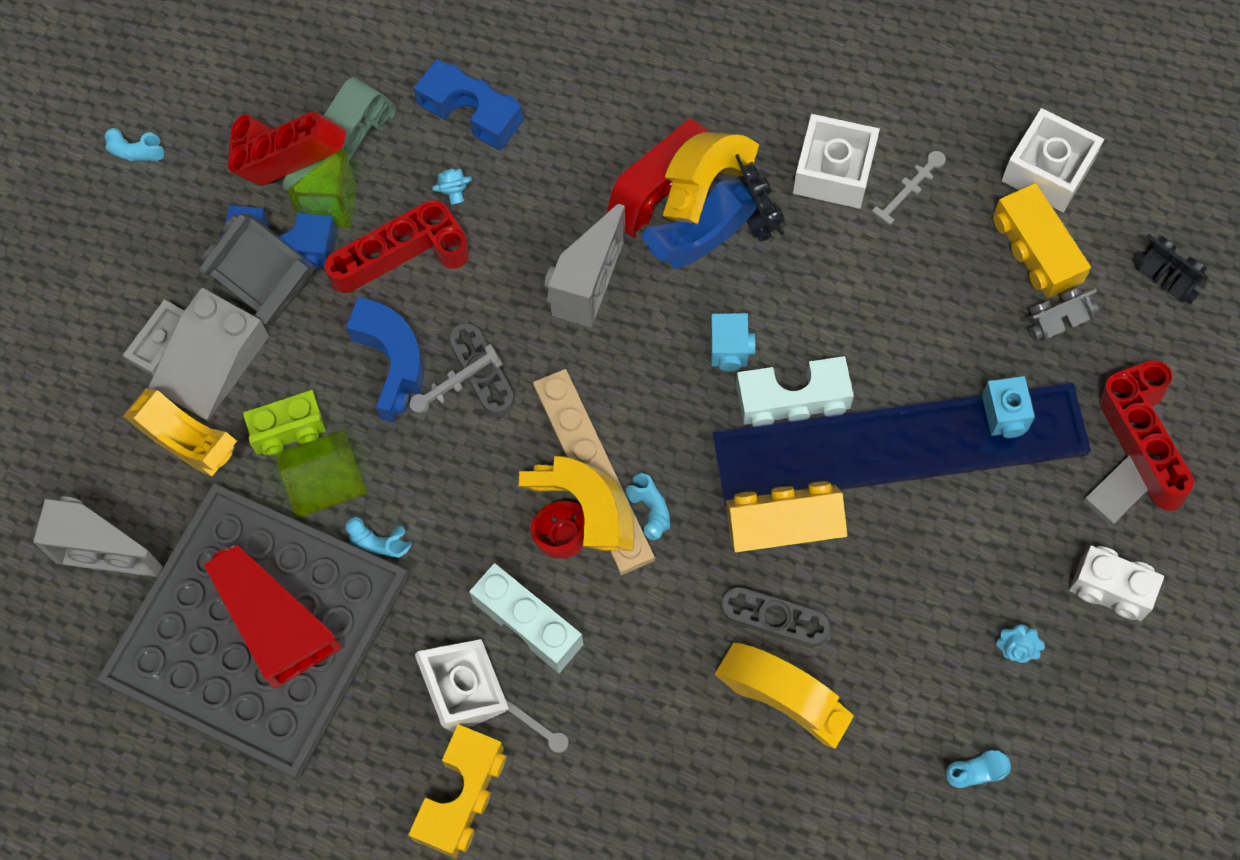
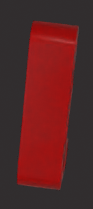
M315 111L308 112L276 128H272L247 114H242L236 119L231 129L228 169L237 176L258 186H263L334 155L343 146L346 131L341 125Z
M689 119L623 172L615 182L606 214L617 204L624 205L626 234L633 239L637 238L636 233L644 224L647 226L650 223L655 205L670 193L673 182L665 178V175L677 151L695 135L711 132L694 119Z
M430 200L333 252L325 261V270L331 286L337 292L349 293L430 248L444 267L449 269L460 268L469 259V249L463 230L447 206L440 201ZM433 220H441L440 223L435 225L428 224ZM405 236L411 237L408 241L405 242L398 241L400 238ZM450 246L459 247L457 250L454 251H446V249ZM380 253L377 258H368L371 254Z
M1152 360L1111 375L1103 388L1099 404L1127 457L1130 455L1153 502L1163 510L1174 511L1184 504L1194 487V478L1152 407L1162 401L1173 377L1172 371L1167 364ZM1146 381H1153L1158 386L1150 385ZM1113 393H1120L1125 398H1118ZM1130 423H1137L1141 425L1143 429H1137L1133 427ZM1147 453L1156 454L1161 460H1154Z

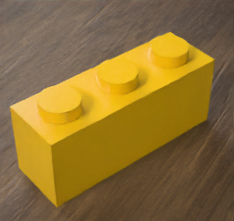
M1037 183L999 199L993 216L995 227L999 233H1006L1012 243L1011 249L1014 257L1018 262L1025 263L1030 271V281L1036 290H1042L1048 299L1085 281L1091 266Z
M821 481L809 484V489L794 491L793 487H778L772 489V494L757 496L756 492L735 494L734 499L725 500L730 541L734 551L742 552L847 537L843 492L836 485L831 486V482Z

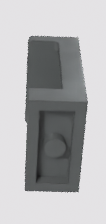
M234 215L224 225L222 232L225 235L217 245L213 243L202 255L201 260L204 263L199 268V271L204 275L213 276L256 310L257 313L254 316L264 324L274 323L317 266L253 215Z

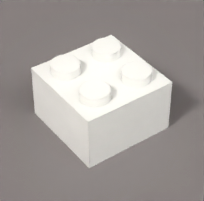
M1041 108L1010 158L1002 182L1018 190L1037 183L1050 205L1064 213L1095 161L1104 139Z
M811 114L796 171L793 194L861 209L880 129Z

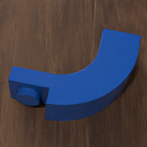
M739 179L719 181L705 199L698 224L677 221L671 224L648 226L641 235V238L649 246V251L654 257L662 262L668 261L674 269L682 268L696 262L730 238L758 207L752 193Z
M358 297L346 329L352 342L376 348L390 359V370L376 408L380 419L395 423L398 413L403 414L407 408L409 393L406 391L415 394L421 393L424 368L420 350L413 331L399 314L379 302Z

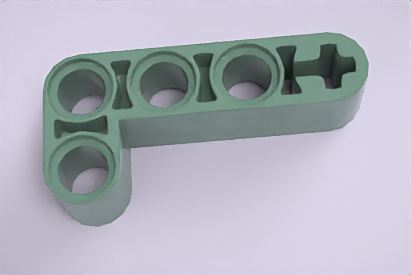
M349 78L324 114V117L344 127L346 137L343 146L334 155L286 175L283 182L284 191L307 206L316 208L330 192L370 127L373 126L377 130H382L383 127L381 126L389 116L393 118L396 111L395 104L384 94L358 78Z

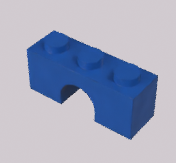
M436 59L413 88L417 105L443 120H446L450 113L458 107L469 106L476 109L477 111L470 119L473 136L499 151H502L523 123L522 107L514 97L508 94L502 95L493 90L485 81L481 79L475 80L465 75L454 64L447 65Z
M229 205L225 224L234 215L251 214L266 227H270V222L263 208ZM298 212L294 227L288 233L278 236L317 266L315 270H318L320 267H325L327 257L333 253L338 230L333 216Z

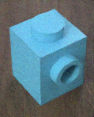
M748 313L712 314L711 366H719L723 371H736L741 366H747L749 355H755V333H748Z
M1025 376L988 381L983 391L982 399L991 436L1003 434L1005 438H1013L1023 435L1028 431L1035 418Z

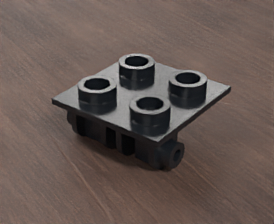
M739 154L735 155L744 175L736 179H739L752 193L758 207L747 220L753 237H757L760 242L766 241L772 236L770 232L774 230L784 235L785 233L780 223L784 222L785 218L776 202L772 204L768 196L772 192V188L764 174H759L753 162L747 164Z
M1148 234L1146 248L1150 251L1147 254L1141 251L1135 257L1133 263L1137 265L1136 269L1152 279L1165 263L1166 266L1153 282L1157 284L1170 268L1173 269L1175 272L1162 288L1166 290L1180 274L1181 277L1168 292L1179 299L1180 302L1187 301L1189 304H1192L1200 294L1195 288L1199 285L1205 289L1209 279L1205 274L1207 268L1190 256L1187 260L1183 259L1175 252L1177 247L1164 236L1159 235L1156 239Z

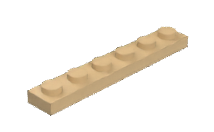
M561 370L533 382L534 389L565 456L603 471L623 491L567 370ZM631 506L634 524L633 551H610L620 575L655 561L654 554Z

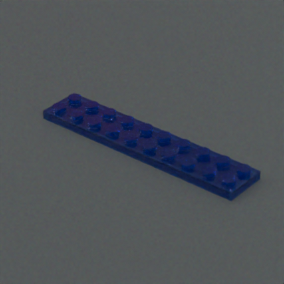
M1074 383L1028 389L1035 418L1028 431L1023 435L1013 438H1005L1003 434L991 436L982 396L713 432V443L724 506H726L725 500H732L735 494L742 492H756L757 496L772 494L771 490L778 487H793L794 491L809 489V484L821 481L831 482V486L836 485L840 490L1088 456L1091 448Z

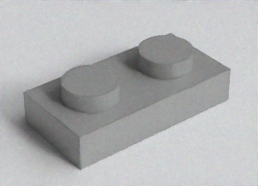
M164 299L122 355L124 359L149 375L154 376L184 310Z

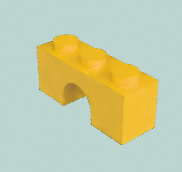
M457 725L442 762L445 767L463 776V791L456 800L445 804L425 798L408 834L413 841L455 859L460 850L463 852L467 851L475 833V829L470 828L476 813L481 815L484 813L491 796V792L486 791L492 776L496 778L500 776L507 756L502 754L504 747L500 741L462 725Z

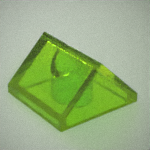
M341 148L286 191L296 216L298 212L333 216L337 228L352 229L357 185L347 154Z
M346 429L276 453L279 474L297 519L368 494Z

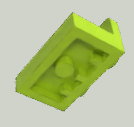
M313 390L243 412L250 435L248 437L249 442L256 455L261 453L263 455H274L281 452L285 445L297 441L301 444L310 443L316 440L320 433L326 432Z

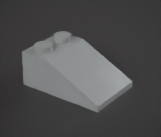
M617 204L560 255L556 267L550 266L545 279V287L549 289L547 303L551 305L552 316L592 328L626 238L624 205Z
M201 288L181 315L148 388L158 390L173 403L208 422L268 339L269 335L262 321Z
M65 496L60 497L59 501L45 499L33 543L56 564L158 577L161 573L162 565L146 548L87 508L81 500Z

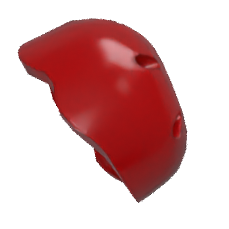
M570 501L555 502L542 508L531 521V538L543 554L553 559H566L575 556L583 549L585 522L582 507ZM553 518L557 519L555 523L552 522ZM549 536V539H543L542 537Z

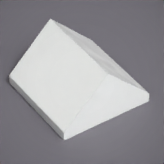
M482 639L422 650L415 654L442 727L452 733L455 732L458 724L470 728L509 709Z

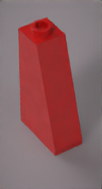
M238 545L218 551L213 555L212 560L203 564L263 677L274 689L343 649L340 642L326 626Z

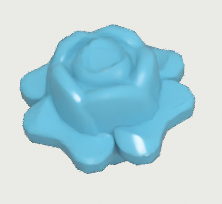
M460 168L444 170L443 173L438 174V183L432 189L433 191L448 195L451 205L464 201L462 191L466 188V184L472 181V176L464 177Z
M1022 624L1017 625L1013 629H1003L1001 631V638L997 639L996 642L997 647L1003 651L1005 658L1019 663H1027L1030 659H1039L1041 656L1040 651L1045 648V643L1038 638V632Z

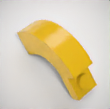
M715 132L700 133L690 138L677 151L667 169L665 178L673 183L662 216L672 221L698 224L710 184L719 172L727 175L744 176L735 155L739 154L747 164L750 162L754 164L759 144L743 135Z
M146 388L123 415L125 419L154 442L193 468L209 476H213L218 468L229 460L235 448L234 444L237 442L227 432L211 429L199 423L155 389Z
M554 456L553 466L534 465L533 471H519L518 486L532 491H570L576 496L584 512V547L598 551H633L634 524L629 503L621 488L606 473L572 458Z
M733 642L714 674L739 695L761 701L786 714L821 743L830 748L836 749L854 717L851 712L838 702L839 696L824 684L794 665L752 646Z

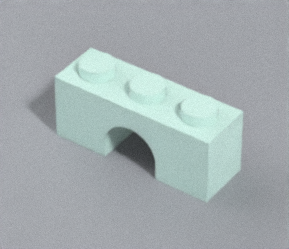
M845 356L809 361L806 374L808 385L798 391H789L782 388L776 381L773 367L737 372L736 390L743 425L752 424L753 427L762 428L772 425L774 420L788 418L790 422H801L807 420L812 414L824 413L827 417L844 414L846 409L851 408L854 397Z
M495 563L469 591L472 601L477 607L500 626L504 624L512 629L527 643L533 653L558 673L563 670L584 645L582 634Z

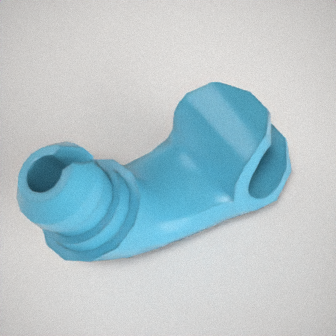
M117 128L108 129L104 135L106 141L105 148L115 157L129 161H159L164 157V149L159 146L161 142L159 137L151 132L145 133L141 136L140 142L133 144L128 143Z
M640 473L633 477L635 485H628L626 488V497L632 503L642 501L648 506L650 513L648 515V523L644 527V535L650 540H656L662 536V532L670 529V514L664 497L661 496L651 477Z
M354 517L346 522L345 529L350 535V544L376 556L401 557L412 546L411 541L403 542L399 539L406 532L403 526L395 527L388 537H378L372 530L364 526L361 518Z
M990 750L968 761L953 762L947 768V780L956 788L995 782L1004 779L1010 773L1011 763L1005 754L1000 751Z

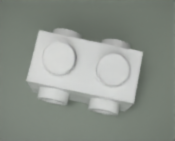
M1091 545L1079 562L1069 591L1078 594L1082 600L1088 603L1101 604L1111 608L1124 618L1142 621L1153 609L1164 576L1156 573L1155 569L1146 563L1137 561L1132 563L1118 557V553L1110 548L1103 546L1094 547Z

